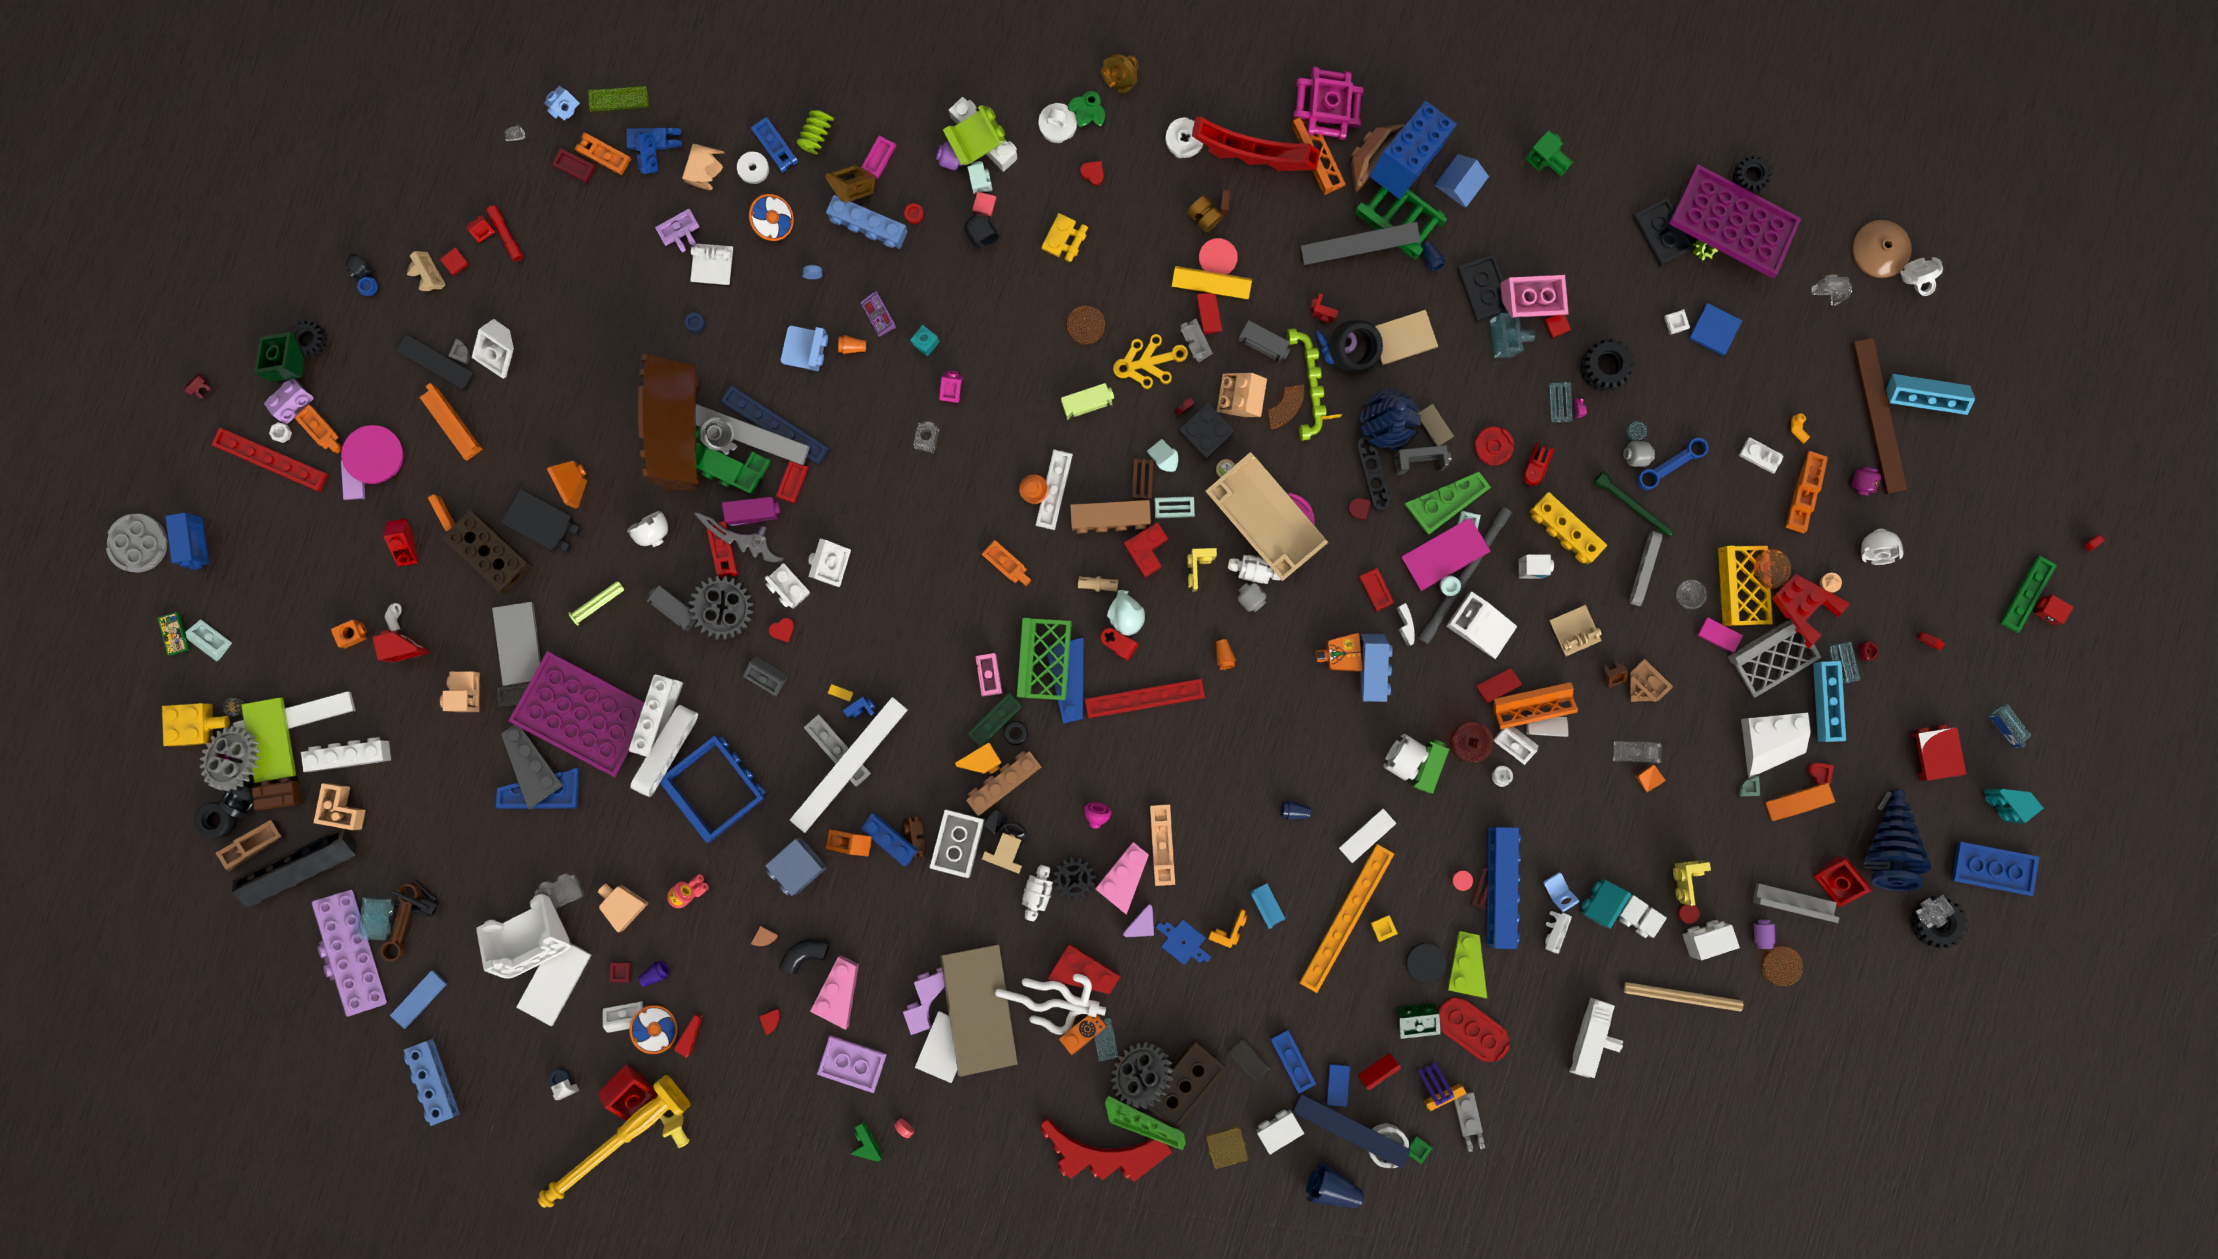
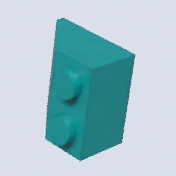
M1601 879L1600 882L1597 881L1593 885L1591 890L1593 893L1590 898H1586L1583 902L1581 913L1597 924L1611 929L1630 898L1631 893L1607 880Z

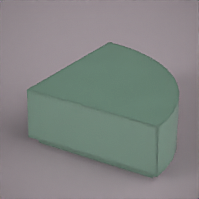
M1759 776L1746 779L1739 788L1738 796H1760Z

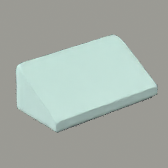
M201 619L186 631V638L216 661L223 656L232 644V642Z

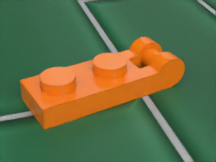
M583 132L582 140L575 146L574 150L622 176L631 158ZM590 143V144H592V146H591L590 149L588 150V149H586V148H587L588 144Z

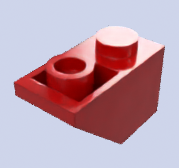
M407 519L387 522L383 537L397 567L417 563L414 536Z

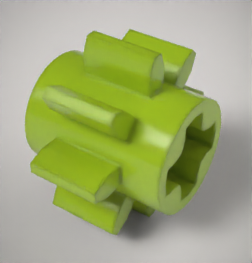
M1697 240L1696 243L1692 244L1696 247L1693 254L1699 255L1701 260H1704L1705 256L1712 259V255L1718 252L1716 248L1708 244L1706 245L1701 240Z

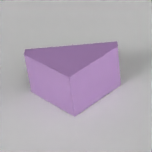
M1148 904L1123 932L1125 937L1154 936L1152 905Z

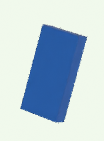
M1329 1064L1327 1105L1347 1107L1349 1065Z

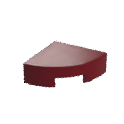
M1191 398L1186 399L1182 402L1181 406L1174 410L1177 417L1194 407L1195 403Z

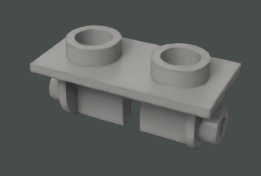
M1197 319L1180 325V331L1183 333L1186 342H1189L1188 346L1193 354V359L1196 358V361L1199 363L1213 354Z

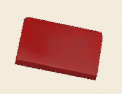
M1197 294L1196 298L1203 334L1222 332L1216 294Z
M1509 668L1476 687L1483 701L1489 703L1521 686L1522 683L1512 668Z
M1388 1053L1359 1073L1358 1077L1366 1089L1371 1090L1401 1069V1066L1392 1054Z

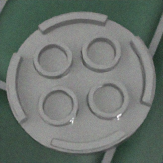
M144 514L122 516L112 524L107 533V554L110 560L122 570L135 573L145 572L157 566L165 556L168 545L167 534L163 526L151 516Z

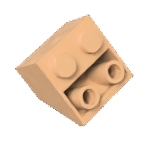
M1254 373L1223 374L1217 412L1242 417H1261L1267 378Z

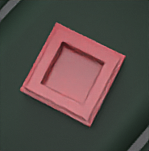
M977 191L972 209L973 212L992 217L996 196Z

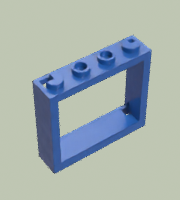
M713 736L667 772L660 782L706 843L713 841L766 799L764 788L759 783L755 784L752 780L753 774L748 768L744 769L741 766L740 757L735 752L731 753L727 748L729 743L724 737L720 738L719 736ZM717 745L755 794L756 798L712 832L672 779Z

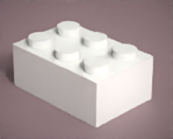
M945 809L930 868L969 878L985 819Z

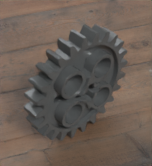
M715 576L714 582L709 577L707 584L702 581L699 583L701 588H694L697 594L690 595L694 601L688 602V605L693 606L692 609L688 610V613L694 614L690 621L696 620L697 623L694 625V628L700 626V634L707 631V638L714 634V640H717L720 635L725 640L727 634L730 638H733L734 632L739 635L741 633L740 628H747L744 622L751 621L747 615L753 613V611L748 610V607L752 606L753 603L747 602L751 595H744L747 589H739L741 583L734 585V578L727 582L726 576L721 581L718 576ZM721 591H724V596L721 602ZM708 592H713L716 595V601L708 599ZM728 595L735 597V605L728 602ZM720 603H721V607L724 608V610L721 611V612H720V609L716 607V606H718ZM706 611H709L713 614V621H709L706 619ZM720 613V625H717V619ZM726 614L732 616V624H728L725 621Z
M1147 1042L1144 1045L1137 1043V1048L1132 1045L1130 1046V1052L1124 1050V1057L1118 1056L1121 1062L1114 1063L1117 1070L1112 1071V1073L1116 1077L1111 1079V1081L1116 1084L1112 1089L1117 1091L1116 1096L1120 1098L1121 1102L1136 1109H1140V1107L1147 1109L1148 1104L1154 1106V1100L1161 1101V1094L1167 1095L1164 1089L1170 1088L1167 1081L1173 1080V1078L1168 1076L1173 1072V1069L1169 1068L1172 1062L1167 1060L1169 1056L1163 1053V1049L1154 1044L1150 1045Z

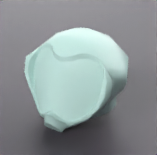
M1118 590L1117 597L1112 602L1107 617H1109L1111 624L1114 625L1117 631H1120L1123 635L1130 636L1137 633L1143 626L1145 612L1143 607L1128 595L1129 591Z

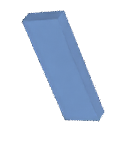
M434 970L430 971L390 1016L406 1029L448 983Z

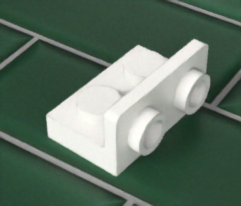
M784 563L770 576L765 577L767 581L765 585L772 593L776 591L781 596L779 600L786 608L790 606L794 609L811 593Z

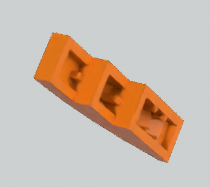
M1808 451L1794 491L1786 528L1803 534L1807 531L1810 515L1815 508L1817 494L1822 488L1827 456Z

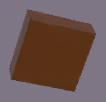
M1223 190L1220 212L1223 215H1227L1229 210L1231 192L1228 190Z

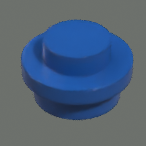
M367 276L358 281L357 288L362 295L372 296L377 292L378 284L375 279Z

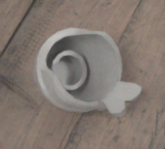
M719 417L710 418L702 424L700 440L706 447L720 450L726 455L729 454V450L737 448V445L732 443L734 438L733 426L725 419Z

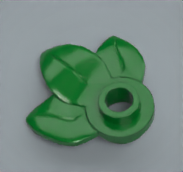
M1087 91L1082 97L1073 98L1068 105L1069 111L1076 112V121L1079 127H1083L1091 121L1101 126L1105 120V111L1100 105V96L1094 91ZM1088 98H1093L1094 103H1089Z

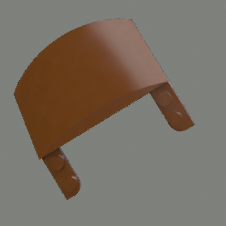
M642 354L641 361L645 362V369H640L639 373L640 377H644L643 386L638 387L639 438H644L645 450H640V456L646 459V467L642 468L643 476L664 490H697V484L700 483V475L697 473L696 387L699 386L696 366Z

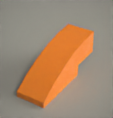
M1821 783L1767 801L1765 805L1771 821H1775L1834 803L1835 800L1829 783Z

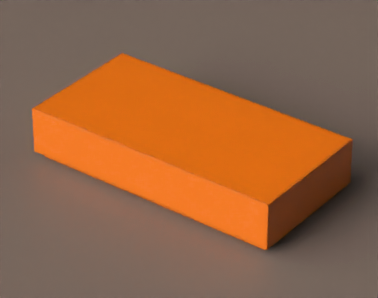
M433 494L428 499L443 528L448 532L455 525V522L442 498Z

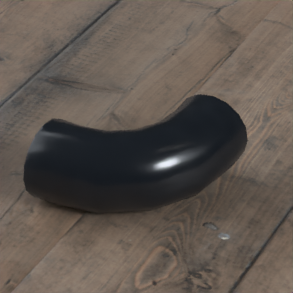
M807 939L797 942L787 950L780 962L779 968L786 972L798 974L800 966L806 960L818 959L824 961L830 942L819 939Z

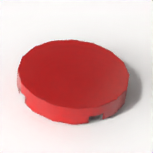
M1488 427L1477 436L1474 443L1475 453L1483 463L1490 466H1498L1505 463L1512 456L1514 440L1506 429Z

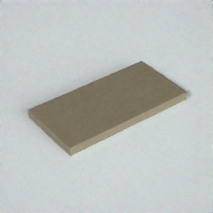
M999 945L940 955L958 1076L961 1077L1017 1065L1008 999L995 995L996 989L1006 990Z

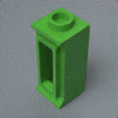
M1437 740L1427 743L1430 745L1426 747L1429 755L1425 762L1420 763L1418 774L1414 779L1416 782L1411 786L1432 794L1449 749L1445 747V743Z

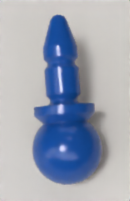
M1317 330V339L1320 341L1322 348H1324L1321 350L1322 354H1324V360L1328 364H1335L1331 358L1332 356H1330L1327 339Z

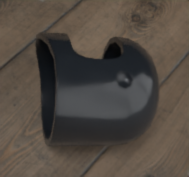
M976 214L970 217L964 226V231L975 249L995 243L1000 236L985 214ZM993 234L988 240L981 242V240Z
M243 783V787L237 786L236 790L230 789V791H225L218 802L226 813L233 817H245L254 800L252 787Z

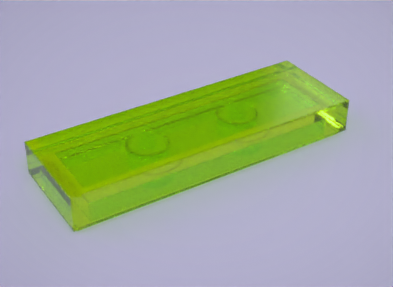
M646 86L588 90L589 109L591 112L649 107L648 88Z

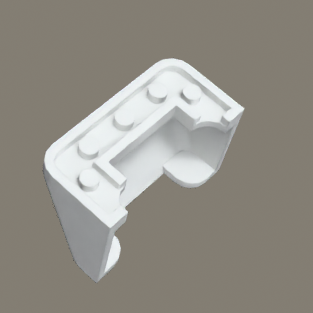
M544 894L536 895L530 901L532 909L505 923L488 920L476 928L484 971L502 978H513L571 948L569 937L550 897Z

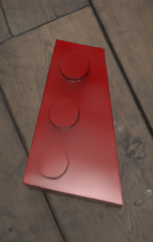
M1069 943L1050 973L1048 980L1084 988L1082 983L1073 980L1074 974H1081L1090 979L1092 983L1091 990L1110 994L1119 980L1120 974Z

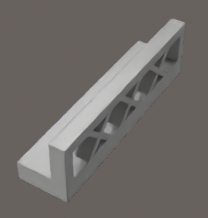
M1756 883L1752 903L1830 922H1839V917L1834 916L1837 902Z

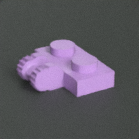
M687 209L655 228L665 246L676 241L681 252H684L686 249L680 238L686 235L689 243L695 246L696 242L690 232L700 226L691 210Z

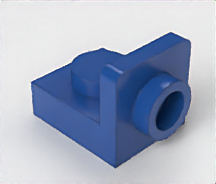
M862 697L844 709L843 712L847 717L853 716L855 718L864 712L862 708L865 707L869 714L873 716L875 714L873 709L876 707L870 698L866 700L865 697Z

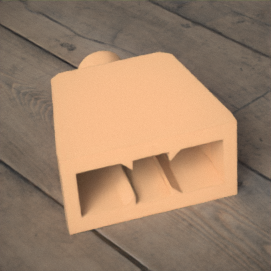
M604 884L598 890V893L605 899L599 908L617 932H622L648 905L646 900L623 885L613 890L607 884Z

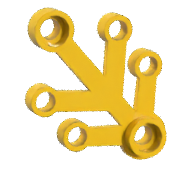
M1154 334L1151 336L1150 343L1140 360L1132 362L1136 353L1143 348L1142 341L1135 339L1132 341L1131 348L1125 359L1117 360L1113 370L1117 377H1130L1141 383L1144 389H1150L1153 385V380L1149 376H1142L1135 371L1136 369L1142 368L1158 377L1161 383L1169 384L1172 379L1171 374L1153 365L1171 360L1183 362L1188 355L1187 348L1183 345H1177L1173 348L1172 352L1151 357L1156 347H1159L1162 343L1161 336ZM1158 338L1160 341L1155 344L1152 342V339ZM1136 342L1140 343L1141 347L1138 349L1134 348L1133 346ZM1178 351H1181L1183 353V357H1177L1176 353ZM1121 366H1125L1127 370L1125 372H1121L1119 368ZM1163 375H1168V376H1169V380H1168V381H1164V380L1162 379V376H1163ZM1149 380L1151 384L1149 386H1145L1143 384V381Z

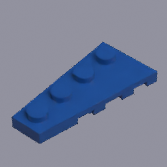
M1084 638L1070 641L1066 700H1058L1063 724L1083 719ZM1059 643L1052 651L1059 658L1064 654L1065 648ZM1049 652L1047 656L1049 665L1056 661V658ZM1058 662L1051 671L1056 677H1059L1063 673V667ZM1057 682L1054 684L1056 694L1061 696L1062 687Z
M575 768L571 769V771L555 773L563 786L532 809L578 808L580 769ZM519 783L497 788V809H528Z

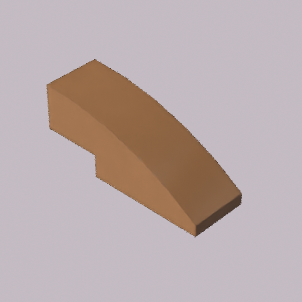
M270 820L234 840V843L216 852V855L224 868L230 871L281 838V835Z

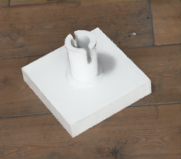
M820 539L816 553H812L808 559L809 564L812 565L808 577L840 587L851 550Z

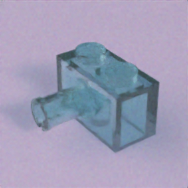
M1500 313L1490 320L1495 358H1513L1523 351L1522 342H1533L1535 339V335H1530L1535 333L1533 329H1520L1519 317H1511L1509 313Z
M363 897L358 937L360 939L386 940L387 935H390L391 923H388L389 915L393 914L394 909L390 899Z

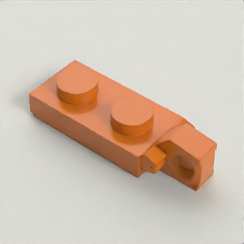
M308 404L294 417L318 445L324 449L329 447L337 454L342 451V446L336 441L339 436L312 405Z
M996 540L982 553V556L1014 583L1019 580L1027 586L1031 582V579L1024 574L1027 571L1024 565Z

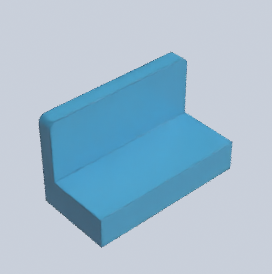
M1267 883L1249 892L1268 929L1285 920Z

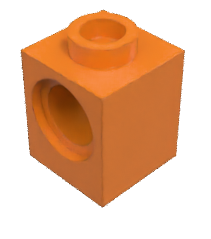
M350 620L331 629L337 646L346 649L367 639L365 625L357 620ZM350 629H353L354 635L349 638L348 632Z

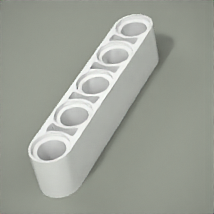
M681 705L676 707L653 745L649 756L645 758L632 780L631 789L648 797L653 795L695 725L698 713Z

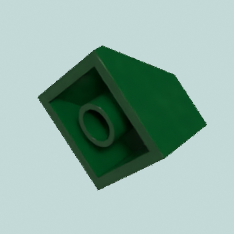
M286 332L260 337L254 369L256 375L270 382L302 377L305 359L294 334Z

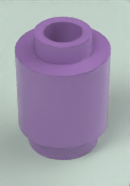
M1762 919L1754 924V943L1757 944L1758 949H1773V944H1775V924L1770 923V920Z

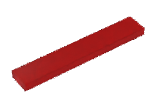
M220 427L211 444L321 492L328 477L327 473Z
M1201 678L1087 698L1085 703L1089 719L1203 699L1205 695Z

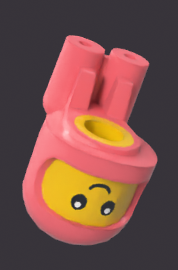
M698 874L689 881V884L686 882L675 884L667 894L669 904L674 908H683L694 899V896L700 897L709 888L706 883H703L704 877Z

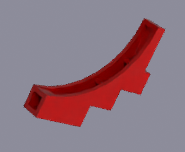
M1195 117L1191 136L1208 146V151L1218 158H1239L1249 165L1268 164L1277 171L1317 169L1320 150L1311 144L1281 143L1258 139L1225 129L1203 117Z
M1048 1117L1041 1121V1132L1047 1139L1050 1137L1054 1142L1052 1146L1057 1154H1063L1059 1158L1058 1163L1060 1165L1058 1168L1064 1176L1068 1175L1070 1179L1088 1165H1091L1089 1169L1096 1178L1099 1176L1101 1180H1104L1122 1166L1121 1171L1127 1179L1131 1178L1135 1182L1172 1153V1148L1169 1145L1151 1138L1134 1146L1118 1149L1085 1145L1058 1129Z

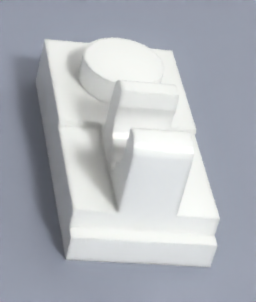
M1750 437L1747 438L1739 454L1740 457L1773 474L1783 459L1782 454Z
M1551 911L1550 915L1554 916L1557 921L1554 923L1546 922V925L1553 928V930L1546 938L1545 944L1547 946L1545 949L1559 954L1572 916Z

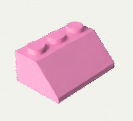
M1565 275L1511 277L1501 282L1502 303L1511 317L1568 314Z

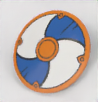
M765 194L753 201L749 210L750 224L756 234L763 239L769 241L781 240L793 228L794 216L792 209L783 198L777 195Z
M655 1005L639 1010L632 1018L629 1028L633 1044L640 1051L647 1054H659L669 1049L674 1043L678 1031L677 1023L672 1013L664 1007Z

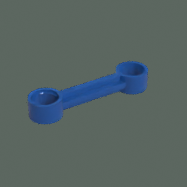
M1702 438L1691 440L1682 452L1653 470L1647 469L1641 472L1637 477L1638 486L1643 490L1655 488L1661 478L1691 459H1699L1705 456L1708 452L1707 442ZM1698 442L1702 445L1703 453L1701 455H1695L1691 451L1692 443ZM1644 473H1649L1654 477V484L1652 486L1643 484L1642 476Z

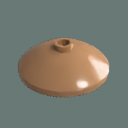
M1876 220L1863 226L1855 235L1852 244L1853 258L1858 267L1866 274L1876 278H1888L1898 274L1908 264L1912 252L1911 242L1905 230L1898 224L1887 220ZM1885 243L1889 244V248L1885 247Z

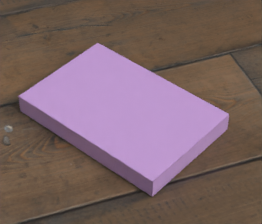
M830 1035L817 1075L874 1093L887 1054Z

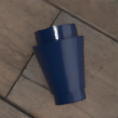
M1430 241L1424 243L1421 248L1424 249L1422 253L1427 268L1435 272L1444 267L1445 258Z
M1288 800L1287 802H1282L1280 815L1286 820L1309 819L1311 807Z

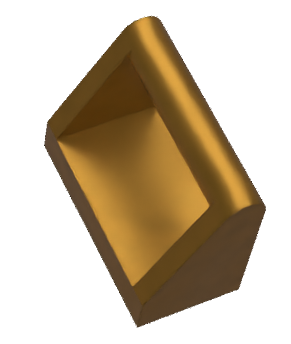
M857 165L825 175L826 180L839 199L845 203L874 193L876 176ZM854 174L856 177L847 181L841 179V177Z

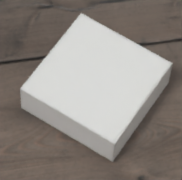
M1684 310L1664 316L1670 335L1690 328Z

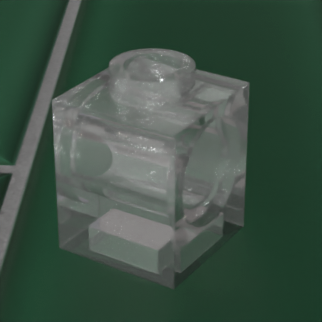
M924 421L923 424L918 423L913 444L915 449L934 453L939 433L935 423ZM928 431L932 433V436L929 440H923L921 438L924 432Z

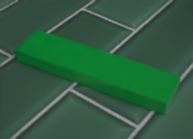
M2040 555L2036 556L1999 624L2015 633L2021 631L2055 570L2056 564Z

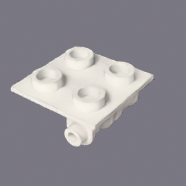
M696 244L694 247H691V255H693L691 282L730 285L733 256L732 246Z

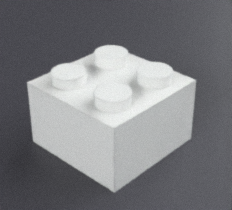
M1709 921L1705 927H1691L1687 929V933L1682 934L1689 956L1699 960L1740 948L1732 924L1724 923V921Z

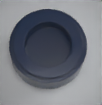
M692 312L685 317L684 323L690 332L698 333L704 329L705 320L701 314Z
M565 1069L553 1071L549 1076L550 1086L552 1087L567 1079L570 1083L571 1077L569 1072Z

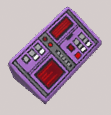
M877 291L860 302L879 337L896 328Z

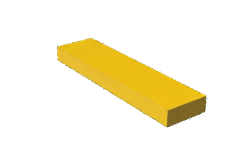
M1175 266L1172 287L1249 299L1252 279Z

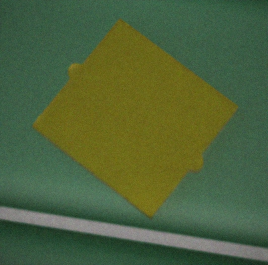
M1240 1127L1206 1136L1210 1150L1208 1154L1212 1157L1215 1169L1249 1160L1245 1148L1246 1142L1243 1141Z

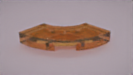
M1304 385L1284 388L1282 401L1276 407L1268 410L1270 430L1282 427L1294 418L1303 402Z

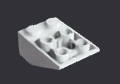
M1473 592L1466 595L1446 627L1494 659L1497 658L1517 628L1514 623L1491 604Z

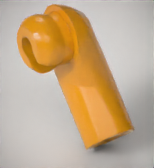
M1798 413L1791 419V432L1802 443H1805L1810 438L1803 430V423L1806 421V417Z

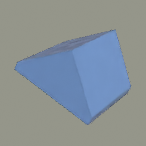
M1457 154L1434 186L1466 208L1489 176L1477 159Z

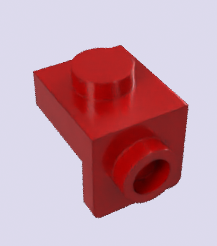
M1319 293L1318 298H1313L1310 307L1314 309L1312 315L1319 317V320L1325 323L1334 322L1338 310L1320 305L1323 294Z

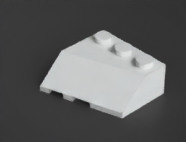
M1808 713L1741 719L1748 778L1806 753L1810 737Z

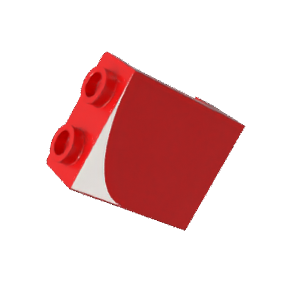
M1949 724L1936 726L1937 730L1930 731V727L1917 729L1918 733L1911 734L1912 738H1916L1922 772L1918 773L1919 781L1966 775L1957 727L1950 728Z

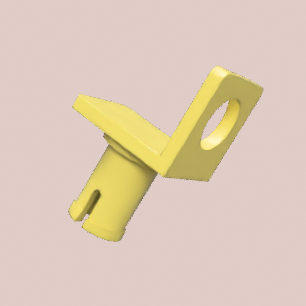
M663 1114L660 1117L664 1124L663 1137L671 1134L678 1148L688 1144L689 1139L682 1130L683 1115L677 1116L674 1114L666 1117Z

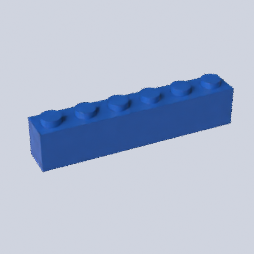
M1488 827L1487 947L1517 949L1520 939L1518 933V923L1520 921L1518 913V903L1520 902V894L1518 892L1520 873L1518 872V864L1521 859L1519 853V843L1521 840L1519 828Z

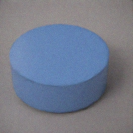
M808 265L802 269L803 277L806 279H819L822 277V268L820 266Z

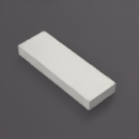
M1382 808L1344 842L1339 849L1353 863L1397 823Z

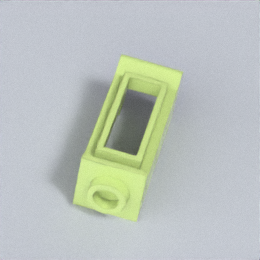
M1106 383L1062 397L1061 402L1068 420L1072 415L1075 417L1106 407L1107 403L1111 406V399H1114L1111 387L1107 388Z

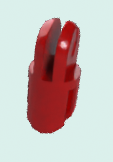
M1539 443L1535 444L1524 472L1525 482L1533 486L1542 481L1555 450L1550 448L1545 463H1543L1542 460L1547 446L1543 445L1538 459L1534 460L1540 445Z

